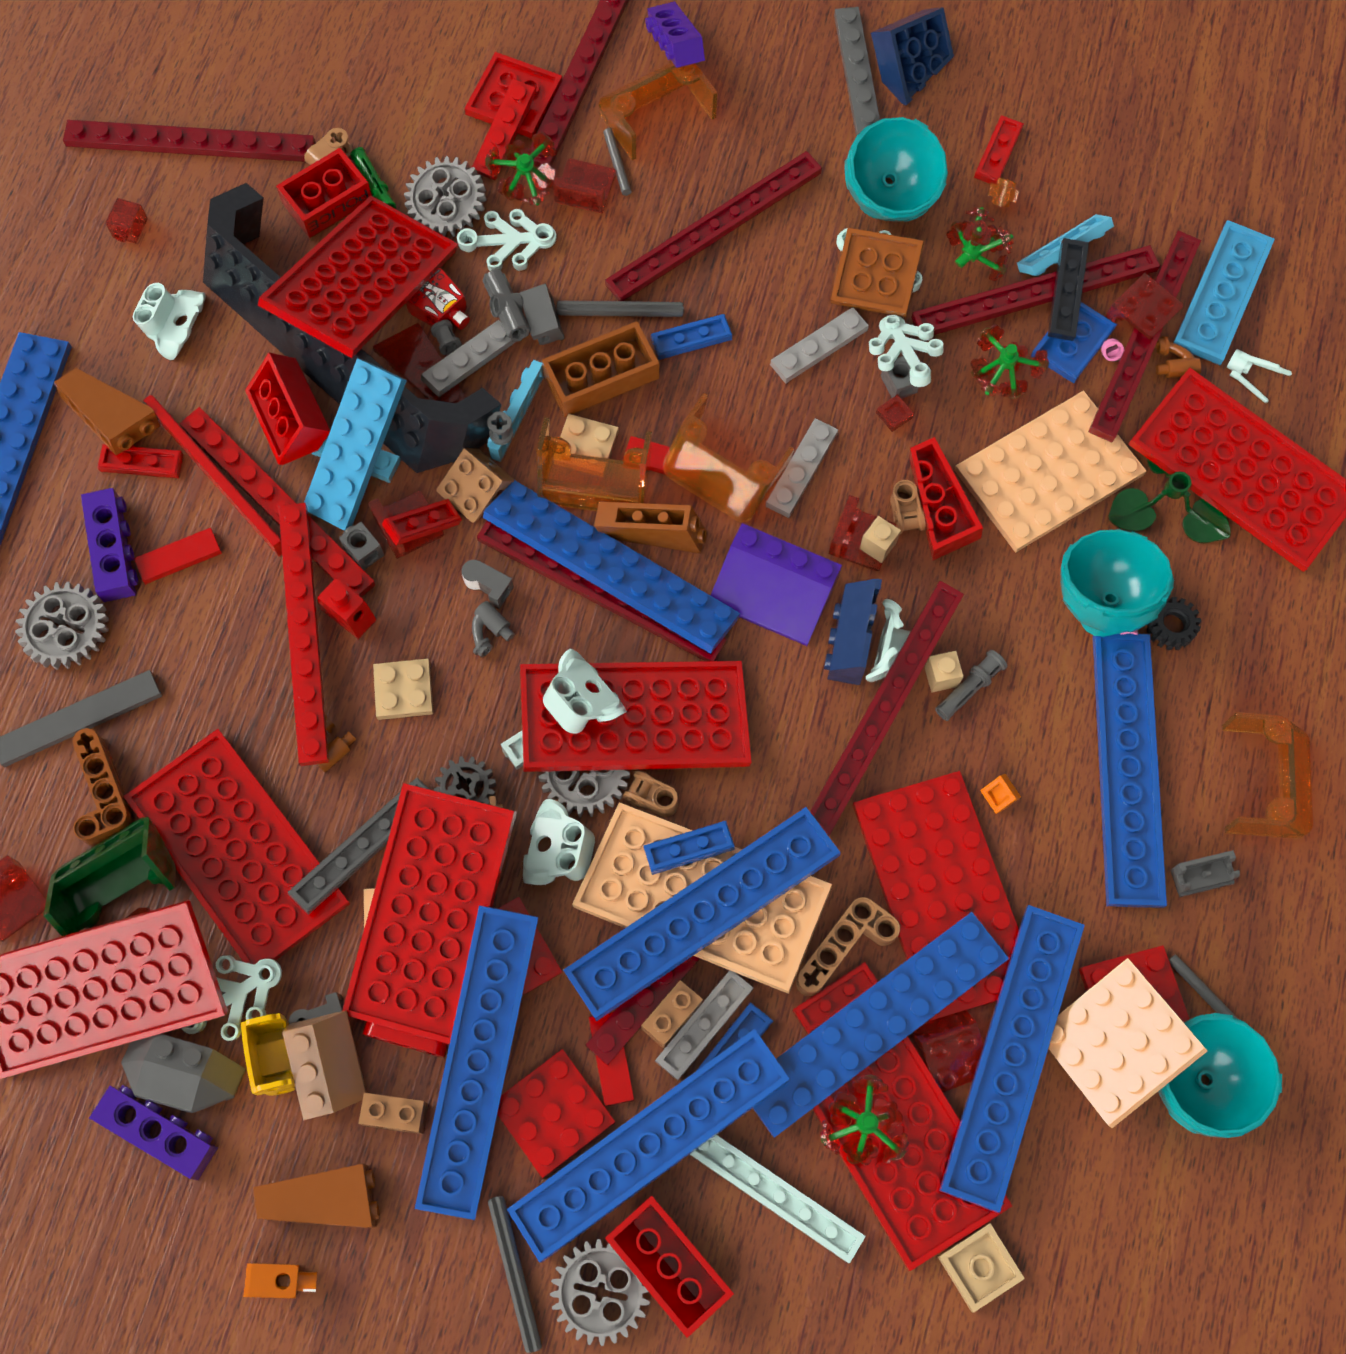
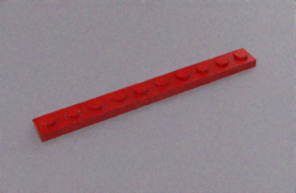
M198 407L179 423L181 428L280 526L278 506L296 503ZM308 516L312 560L332 580L335 578L339 579L362 598L376 585L374 580Z
M306 503L278 506L298 762L300 766L329 763L308 507Z

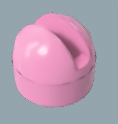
M1113 338L1107 339L1101 347L1102 355L1108 361L1120 359L1124 351L1120 341Z

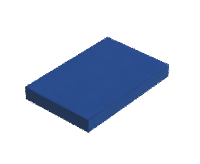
M1080 302L1075 339L1069 341L1048 337L1047 332L1032 351L1031 357L1039 362L1046 363L1048 368L1074 384L1100 350L1103 343L1115 330L1117 324Z

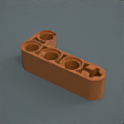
M85 728L79 730L74 735L73 747L97 810L79 817L74 823L73 831L76 837L89 846H95L134 823L135 820L130 805L123 797L126 794L106 742L94 730ZM91 746L95 753L90 752L87 748ZM100 764H104L103 770L98 774H94L95 768ZM107 790H114L111 797L103 799L104 793ZM123 813L122 820L118 824H113L114 817ZM95 825L94 833L86 836V830L90 826Z

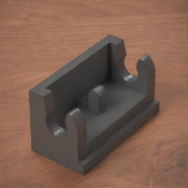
M546 283L520 292L533 340L538 339L539 345H544L559 339H565L552 294Z
M1234 850L1179 863L1172 868L1170 872L1179 898L1234 884V880L1240 876V871H1234L1232 867V862L1236 859Z

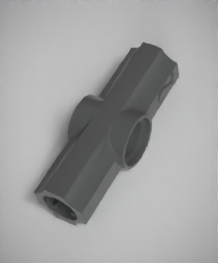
M492 269L489 273L484 274L482 280L490 296L491 314L493 317H499L507 336L511 338L512 342L521 341L530 332L528 323L522 313L523 302L521 295L513 293L505 274L500 269Z

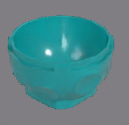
M904 117L884 118L865 127L856 136L845 160L847 189L850 191L855 202L860 206V209L875 219L897 222L916 219L925 214L939 199L946 186L948 175L946 154L936 135L928 129V125L917 119L911 120ZM885 178H891L893 183L888 184Z
M1119 529L1096 531L1081 537L1073 545L1070 544L1063 555L1060 577L1063 602L1082 624L1083 628L1094 636L1105 637L1124 632L1131 633L1158 618L1174 588V578L1169 559L1155 543L1148 540V537L1133 531L1128 532Z
M1213 1013L1199 1015L1183 1022L1207 1049V1052L1158 1091L1169 1115L1190 1132L1209 1137H1239L1261 1126L1276 1107L1279 1094L1282 1093V1074L1279 1071L1277 1059L1265 1038L1246 1022L1234 1018L1233 1015ZM1202 1075H1206L1209 1078L1208 1085L1202 1083Z

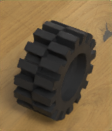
M1171 597L1158 615V618L1146 625L1149 626L1147 633L1153 634L1150 639L1153 642L1155 640L1160 641L1157 646L1162 648L1165 644L1167 645L1166 650H1171L1173 647H1175V650H1180L1182 647L1188 646L1197 636L1201 626H1198L1201 623V618H1196L1199 611L1197 609L1191 610L1194 606L1191 602L1186 606L1184 604L1186 599L1181 598L1177 602V597ZM1168 615L1178 617L1183 623V630L1177 633L1168 630L1164 625V618Z

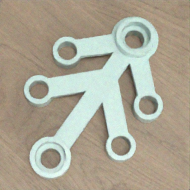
M514 209L509 215L510 223L514 227L522 226L528 231L520 233L502 220L497 212L488 211L484 216L485 225L490 229L496 228L503 234L477 236L474 230L466 228L458 233L457 241L459 248L465 252H472L476 247L504 245L495 254L487 258V266L490 271L492 269L501 270L503 267L502 262L520 244L529 243L521 253H516L512 258L513 267L518 271H522L527 268L528 260L540 248L546 249L554 245L556 242V232L550 225L545 223L537 225L527 218L522 210ZM516 216L521 217V219L515 220L513 218ZM490 218H495V219H496V220L493 221V222L488 221ZM518 260H523V261H524V262L521 263V264L516 263V261H518ZM492 262H498L497 265H491Z
M889 315L883 318L879 323L880 335L878 338H873L869 341V352L873 355H880L878 357V368L882 371L892 370L895 360L902 352L911 368L910 383L916 387L927 386L931 382V369L927 364L919 361L914 350L926 352L934 357L943 354V342L939 339H932L934 337L933 325L924 323L917 327L905 324L904 319L897 315ZM904 334L918 336L919 339L924 341L905 337ZM894 339L895 342L887 354H882L885 351V344L888 340Z
M226 955L221 956L216 961V969L222 974L234 971L251 976L242 983L217 978L221 991L226 992L223 994L226 1007L232 1004L228 1022L221 1028V1036L224 1040L232 1041L241 1035L240 1023L247 994L255 988L257 990L254 1006L247 1010L246 1020L252 1019V1012L254 1010L259 1011L260 1017L266 1015L265 1006L271 987L276 986L282 977V969L275 960L262 959L256 964L235 960L234 957ZM225 959L230 962L228 970L222 967V962ZM264 968H267L270 971V977L268 979H264L262 977V971ZM207 1021L197 1023L194 1027H182V1030L188 1034L199 1033L206 1027ZM229 1026H232L235 1029V1035L233 1037L227 1034V1029Z

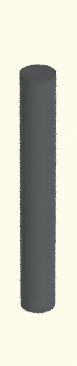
M607 128L603 131L622 195L627 196L632 191L612 128Z
M1176 954L1169 959L1170 965L1216 1013L1233 1015L1234 1018H1237Z

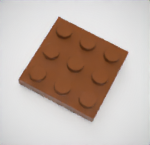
M848 228L832 291L831 304L907 317L924 241Z

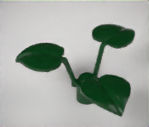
M1147 459L1148 466L1153 473H1166L1168 481L1164 486V490L1148 502V497L1143 491L1135 488L1125 489L1113 500L1108 515L1109 521L1122 530L1142 531L1149 528L1156 520V513L1151 506L1166 495L1171 499L1184 497L1185 510L1189 514L1184 517L1182 526L1185 534L1191 540L1198 543H1210L1228 539L1231 536L1230 526L1225 515L1204 499L1196 501L1193 507H1190L1189 497L1191 493L1188 492V489L1191 486V478L1188 474L1180 471L1168 474L1149 459Z

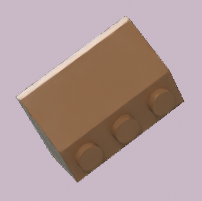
M347 1010L291 1023L286 1026L282 1033L303 1120L335 1113L363 1100L364 1093L367 1092Z

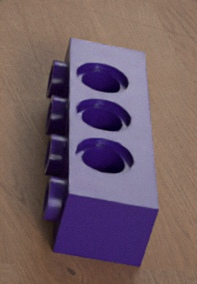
M675 1L647 8L648 18H645L647 31L652 33L654 41L659 43L661 51H665L667 59L671 60L676 68L705 61L702 36Z
M114 488L81 494L95 593L103 602L136 596L135 585H138V577L131 565V561L135 557L132 546L128 545L127 537L131 536L127 520L124 521L123 513L127 512L124 497H119ZM112 517L109 522L103 523L105 519ZM116 541L113 546L106 548L110 542ZM120 565L116 571L110 572L114 566Z
M123 1084L120 1089L109 1086L89 1119L189 1179L199 1180L218 1147L211 1144L213 1138L199 1129L194 1134L185 1128L188 1124L186 1121L173 1114L170 1119L160 1113L163 1108L149 1100L142 1103L137 1100L131 1088ZM134 1107L136 1117L131 1123H127L125 1114L128 1109ZM159 1122L161 1124V1133L153 1139L150 1135V1129L154 1123ZM184 1137L187 1141L186 1149L178 1154L175 1150L176 1141Z

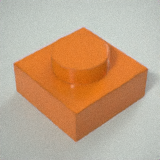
M1006 774L1000 775L980 790L996 814L1002 812L1021 798Z

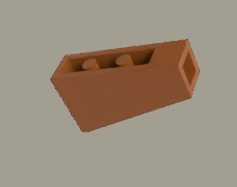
M78 368L73 369L54 381L64 402L116 456L160 427L155 412L151 407Z
M599 502L594 527L598 532L605 533L615 540L693 553H701L702 544L706 543L707 529L703 526L700 517L697 516L691 505Z
M359 1164L253 1187L257 1219L375 1228L377 1227L376 1220L380 1219V1210L377 1200L373 1201L371 1189L375 1188L373 1170H368V1165Z

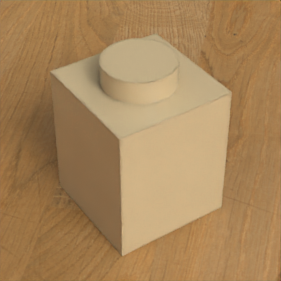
M877 516L863 535L859 549L882 563L896 545L901 530L880 516Z
M956 651L929 656L924 667L931 693L956 688L963 678Z

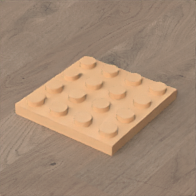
M1128 958L1058 1015L1048 1048L1111 1128L1115 1127L1207 1052V1049Z

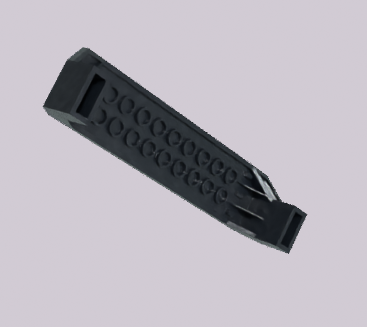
M244 183L211 198L203 283L283 355L296 358L301 370L338 404L341 403L357 358L384 369L362 348L353 358H350L258 306L259 297L281 278L244 246V244L260 237L264 197L249 184ZM404 387L383 444L394 454L400 456V459L416 473L453 463L464 448L478 449L488 442L490 437V430L487 424L488 418L493 413L499 412L502 404L484 388L458 403L417 398Z

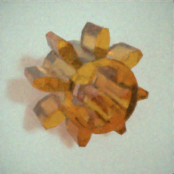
M998 177L997 183H991L988 191V196H992L991 203L1009 208L1010 202L1016 203L1020 190L1015 189L1017 182Z

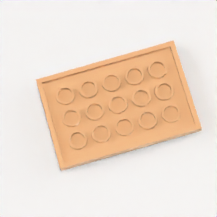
M1084 391L955 466L954 471L1015 553L1141 478L1146 473L1145 468L1118 434L1111 443L1088 432L1098 408Z

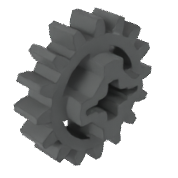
M460 756L458 764L449 760L450 768L448 770L443 767L440 768L443 777H435V782L440 787L434 788V791L490 805L488 797L496 796L495 791L490 789L497 786L496 781L490 779L493 776L491 769L484 771L486 768L485 762L482 761L476 765L474 757H471L469 762H465L463 756ZM463 771H473L474 773L469 774ZM453 776L454 779L452 785L449 786L447 790L448 782ZM460 779L469 786L471 796L461 787ZM483 785H484L483 792H482L481 796L478 798V797H477L478 791H479V789H481V788L483 787Z

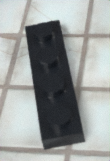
M1063 238L1061 241L1048 337L1073 341L1076 337L1089 242Z

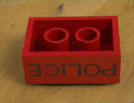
M341 148L336 149L276 185L282 204L309 238L352 213L371 195L368 181Z

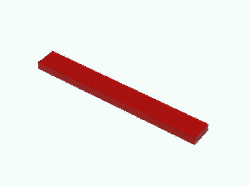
M153 395L146 397L143 401L154 410L158 422L278 557L281 556V538Z

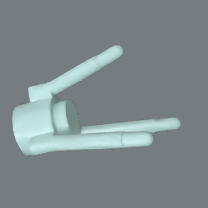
M1236 349L1227 365V368L1232 370L1230 376L1241 382L1264 403H1268V398L1241 375L1242 372L1248 374L1253 364L1287 376H1291L1292 372L1283 369L1279 364L1251 356Z

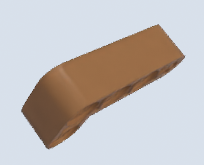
M866 897L857 898L800 971L796 979L797 990L804 996H814L822 989L862 934L880 946H887L893 943L899 935V922L872 900ZM855 908H866L869 912V917L867 919L858 918L855 914ZM881 924L888 925L892 929V936H882L878 931V926ZM841 929L848 930L852 935V940L849 942L841 941L838 938L837 931ZM822 952L832 953L835 963L832 965L824 964L820 959V954ZM817 969L820 973L814 981L815 985L812 984L807 987L804 984L806 981L805 977L809 978Z

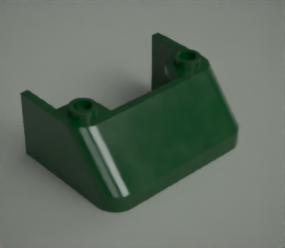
M143 817L65 863L52 874L43 916L61 936L93 927L100 919L99 915L101 914L102 906L147 879L152 884H164L169 891L175 888L176 865L156 826L149 817Z

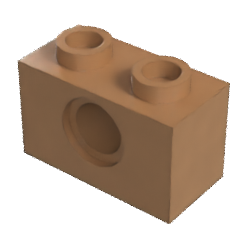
M680 980L641 1025L642 1031L665 1049L700 1007L703 999Z
M364 1093L358 1124L365 1127L423 1134L428 1103L421 1100Z

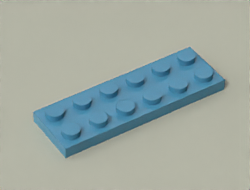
M1226 221L1173 343L1186 348L1196 356L1218 365L1222 364L1273 245L1274 238L1232 221Z
M357 358L304 501L309 513L344 531L353 525L407 380L368 361Z

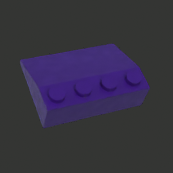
M742 523L731 544L710 596L739 612L740 618L808 646L839 578L842 565Z

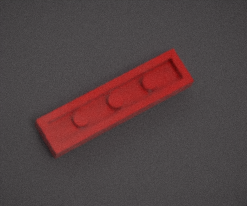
M512 79L472 165L478 174L496 181L503 165L486 164V159H506L537 93L535 87Z

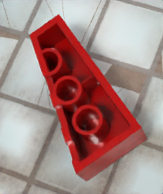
M933 437L911 447V469L920 504L924 512L926 535L932 561L981 539L983 526L936 438Z

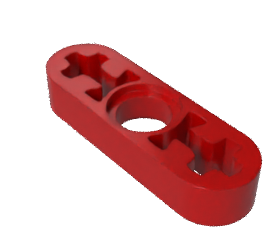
M366 1021L362 1035L441 1058H445L449 1045Z

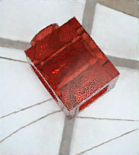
M117 198L105 224L114 239L120 242L128 241L136 244L148 218L141 204Z

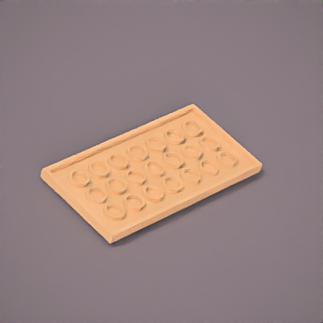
M619 802L572 905L576 909L626 928L742 849L735 847V850L652 875L643 845L693 830ZM812 876L808 877L693 956L789 994L831 891L832 884Z

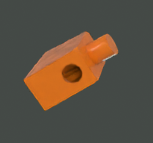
M247 1263L243 1297L296 1298L297 1291L316 1292L317 1272H299L300 1265ZM279 1275H289L290 1284L288 1287L277 1285V1277Z

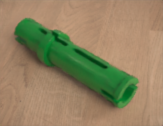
M358 147L352 150L350 153L351 159L368 181L371 195L396 209V203L388 193L389 188L386 182L380 179L365 149Z

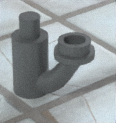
M488 601L481 603L477 607L472 621V634L475 643L473 653L482 658L493 648L490 644L491 641L488 638H483V625L496 637L502 636L506 641H510L515 633L509 628L510 623Z

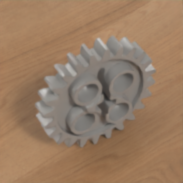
M448 156L445 157L444 163H441L438 157L435 158L434 165L426 161L427 168L425 170L418 166L417 169L420 174L418 176L410 175L414 183H406L410 192L404 193L406 200H408L404 204L407 210H409L407 212L409 217L436 232L439 231L443 236H446L447 231H450L451 235L455 237V230H463L466 224L473 227L471 219H480L477 211H484L485 208L481 202L487 200L484 194L486 191L485 186L481 184L483 180L480 175H477L475 167L470 168L467 161L461 164L458 157L451 163ZM446 178L443 183H438L440 179ZM467 190L465 194L458 195L460 191ZM432 198L430 203L424 204L427 199ZM453 210L450 215L444 216L447 211Z
M56 582L52 591L47 586H44L45 594L40 595L35 591L34 596L36 600L33 602L26 599L25 602L30 607L19 610L24 615V618L16 619V622L22 627L15 630V633L22 637L18 640V643L25 647L23 651L28 656H31L35 663L40 661L46 668L51 664L58 670L61 663H63L67 669H70L71 661H75L80 666L82 656L90 660L91 655L89 651L92 649L99 652L100 649L96 643L106 641L101 633L109 631L106 625L102 624L109 621L106 614H103L107 609L103 604H100L101 600L97 595H94L89 588L84 590L80 584L73 588L70 582H66L64 589H62L59 583ZM60 605L58 611L51 613L54 607ZM85 613V617L82 620L76 621L79 615ZM42 617H45V618L50 619L51 621L40 620V619H41ZM49 630L44 637L39 638L43 631ZM74 630L85 631V632H84L83 634H80V633L75 632ZM74 638L70 645L65 646L68 639Z
M589 770V774L584 772L580 777L579 771H571L572 775L569 779L561 780L557 777L560 771H544L545 773L539 776V781L548 782L542 786L543 793L551 792L548 799H558L559 803L563 806L566 805L568 815L572 813L573 809H577L579 817L582 816L584 810H588L590 817H593L595 808H598L603 814L604 804H608L613 808L614 801L612 798L622 799V793L618 789L628 788L627 783L622 779L630 778V772L610 770L607 773H600L597 770ZM575 782H577L574 790L569 791V787H571ZM590 785L595 788V791L592 795L585 796L580 793L581 788Z
M597 1239L596 1248L592 1249L589 1242L586 1241L584 1252H581L577 1247L573 1248L575 1258L572 1259L564 1255V1261L567 1263L566 1268L556 1267V1270L562 1276L561 1279L551 1280L553 1284L559 1286L558 1291L550 1293V1296L559 1298V1302L552 1306V1310H562L563 1313L557 1321L561 1322L567 1319L569 1324L565 1332H569L573 1328L577 1329L576 1340H579L583 1334H586L588 1345H591L594 1337H599L600 1345L604 1346L606 1336H610L615 1344L617 1343L618 1332H621L626 1338L629 1336L626 1328L628 1325L635 1329L638 1328V1324L634 1320L635 1316L645 1318V1313L639 1308L640 1305L650 1304V1301L642 1298L643 1293L649 1291L642 1286L639 1279L609 1243L607 1248H603L601 1239ZM586 1263L594 1264L598 1270V1275L592 1282L583 1280L580 1274L582 1266ZM616 1270H623L628 1276V1283L622 1289L615 1288L610 1281L612 1273ZM600 1282L605 1283L606 1290L626 1294L628 1299L624 1301L604 1296L602 1301L596 1300L597 1295L595 1293L574 1289V1284L579 1283L598 1287ZM579 1295L587 1296L591 1302L590 1310L585 1314L576 1312L573 1306L575 1298ZM609 1302H615L621 1308V1316L615 1321L608 1320L603 1313L605 1305Z

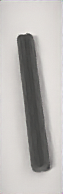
M557 301V314L566 316L682 317L684 314V304L682 302Z
M497 1196L489 1199L488 1205L526 1353H533L539 1351L542 1348L505 1199L503 1196Z

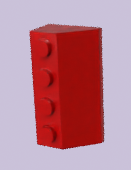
M269 352L245 389V392L278 465H285L318 451L327 439L330 429L296 358Z
M652 1195L605 1237L611 1247L686 1338L695 1332L734 1295Z

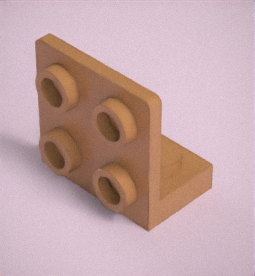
M464 448L436 491L444 499H449L451 504L472 523H476L497 492L505 490L515 479L480 449Z

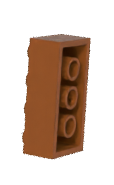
M638 321L541 360L543 376L564 418L568 414L572 415L659 379V362Z

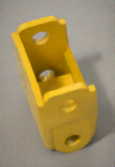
M281 1013L269 1014L241 1022L242 1040L252 1094L257 1096L262 1094L274 1096L295 1090V1083L282 1033L289 1023Z

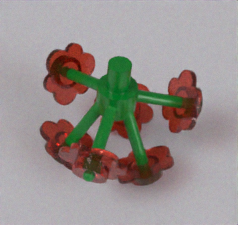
M541 131L532 136L535 149L532 154L530 149L525 147L523 141L516 140L513 145H506L505 150L507 152L503 154V160H500L498 147H493V149H490L489 154L486 155L485 166L489 169L490 176L498 175L499 165L511 166L512 169L517 170L515 177L501 178L499 181L498 192L508 200L512 201L515 198L516 200H521L522 203L529 201L530 205L538 206L541 202L545 201L543 196L549 194V191H544L547 188H553L556 184L554 178L556 170L551 168L548 163H543L539 169L533 166V159L539 153H542L546 158L549 156L554 157L557 154L556 149L553 147V140ZM521 175L526 176L532 196L523 199L524 186L518 183Z
M974 207L973 211H966L965 214L975 217V223L956 221L951 225V230L946 233V236L952 246H956L960 242L964 245L961 249L963 253L955 260V263L960 268H963L969 261L974 262L977 259L991 267L989 280L995 282L998 277L1001 278L1008 268V264H1006L1008 256L1001 255L998 261L994 263L981 255L989 249L994 253L997 250L1002 251L1004 248H1006L1008 254H1011V245L1014 244L1013 235L1009 230L1004 231L1002 226H999L998 229L995 225L987 227L983 220L994 222V218L989 217V211L984 210L983 207Z
M994 324L992 327H987L981 331L977 344L982 351H988L992 346L996 347L999 350L1000 356L991 363H987L983 357L973 359L970 363L973 369L971 374L982 385L981 390L986 395L994 397L997 394L1003 397L1008 396L1010 399H1017L1022 394L1028 392V382L1026 380L1018 381L1015 377V372L1019 370L1020 366L1028 364L1032 370L1031 377L1040 379L1049 365L1048 353L1046 350H1038L1035 357L1027 359L1025 358L1028 354L1026 346H1018L1016 342H1011L1008 346H1002L999 343V339L1003 337L1004 330L999 328L997 324ZM1000 365L999 369L993 377L992 374H994V367ZM1008 369L1010 381L1001 383L999 387L996 386L1003 371Z
M864 1075L859 1080L853 1081V1086L856 1087L857 1092L866 1094L865 1112L859 1114L860 1107L855 1104L857 1099L854 1095H847L844 1092L837 1093L834 1097V1102L830 1103L828 1107L829 1112L832 1113L830 1117L832 1124L836 1126L841 1124L849 1126L852 1123V1118L856 1119V1124L834 1132L826 1119L823 1120L824 1128L820 1132L821 1142L826 1149L834 1151L835 1155L840 1154L838 1138L859 1131L861 1136L852 1134L848 1137V1142L843 1145V1151L847 1153L849 1163L856 1165L861 1162L863 1165H869L871 1159L876 1158L878 1155L877 1147L872 1145L871 1138L867 1137L868 1134L874 1133L888 1145L883 1152L885 1155L883 1162L889 1164L892 1160L898 1161L908 1150V1135L906 1133H903L901 1136L896 1135L891 1140L883 1131L887 1133L895 1132L896 1126L903 1122V1116L897 1111L898 1106L895 1102H887L882 1098L875 1101L874 1109H872L873 1095L887 1092L888 1085L884 1084L883 1080L877 1076Z

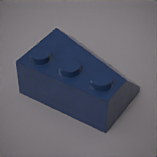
M944 7L921 10L871 32L882 83L903 105H907L912 100L911 97L917 91H921L926 86L925 83L933 75H937L954 57Z
M876 578L848 583L845 585L841 603L835 602L832 619H837L836 628H831L828 644L833 645L832 654H826L824 669L829 670L828 680L860 685L867 665L872 638L871 627L873 626L877 610L875 602L881 589L882 579Z

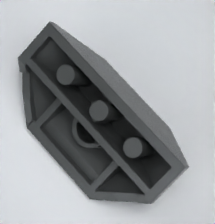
M164 1034L130 1042L121 1061L135 1097L189 1113H194L224 1100L227 1101L234 1098L246 1071L244 1067L214 1049Z

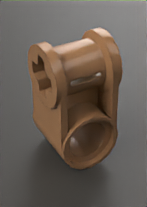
M342 128L331 129L322 139L307 150L304 157L305 162L311 165L338 148L344 151V147L346 149L345 154L350 159V153L353 148L348 142L347 132Z
M909 480L898 481L890 498L894 526L901 530L900 534L903 531L913 529L925 530V516L916 485ZM898 493H906L910 498L902 499L898 496Z
M635 771L633 775L635 779L629 791L624 792L623 798L638 807L645 808L662 817L674 815L679 806L675 789L644 772ZM664 796L673 799V802L668 806L658 804V800Z

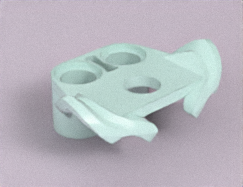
M153 283L145 289L133 313V320L148 338L155 341L158 352L166 359L173 360L179 354L191 334V328L199 312L203 309L206 293L178 290L177 294H170L162 284ZM187 316V321L183 325L176 326L175 323L179 317Z
M884 599L882 602L885 608L886 622L880 637L874 667L871 669V673L866 675V680L869 682L880 680L886 676L911 632L899 629L904 626L899 617L902 608L890 599Z
M568 649L559 661V673L553 678L543 697V704L563 729L569 733H580L588 720L597 719L598 722L610 721L627 712L617 694L610 690L599 677L596 669L586 662L577 651ZM585 684H595L599 688V692H590Z
M546 799L540 806L530 829L532 839L528 855H524L523 882L526 884L546 885L554 881L555 877L564 875L570 880L579 881L585 877L590 867L595 844L594 834L582 823L570 818L566 808L561 803L553 799ZM579 833H582V834H581V837H580L577 841L574 842L575 837H576ZM549 837L551 839L550 848L545 852H540L538 849L539 841ZM575 860L574 866L568 869L569 864Z

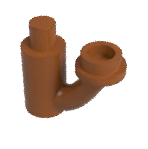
M1162 336L1158 339L1156 344L1157 354L1164 356L1172 352L1181 359L1166 360L1165 364H1157V375L1165 374L1167 378L1182 377L1189 367L1198 374L1201 373L1200 359L1195 358L1189 350L1170 342L1168 336Z
M325 715L326 731L331 734L335 725ZM350 732L341 739L337 736L328 744L329 763L316 765L326 773L351 751L349 746L356 741L355 737Z

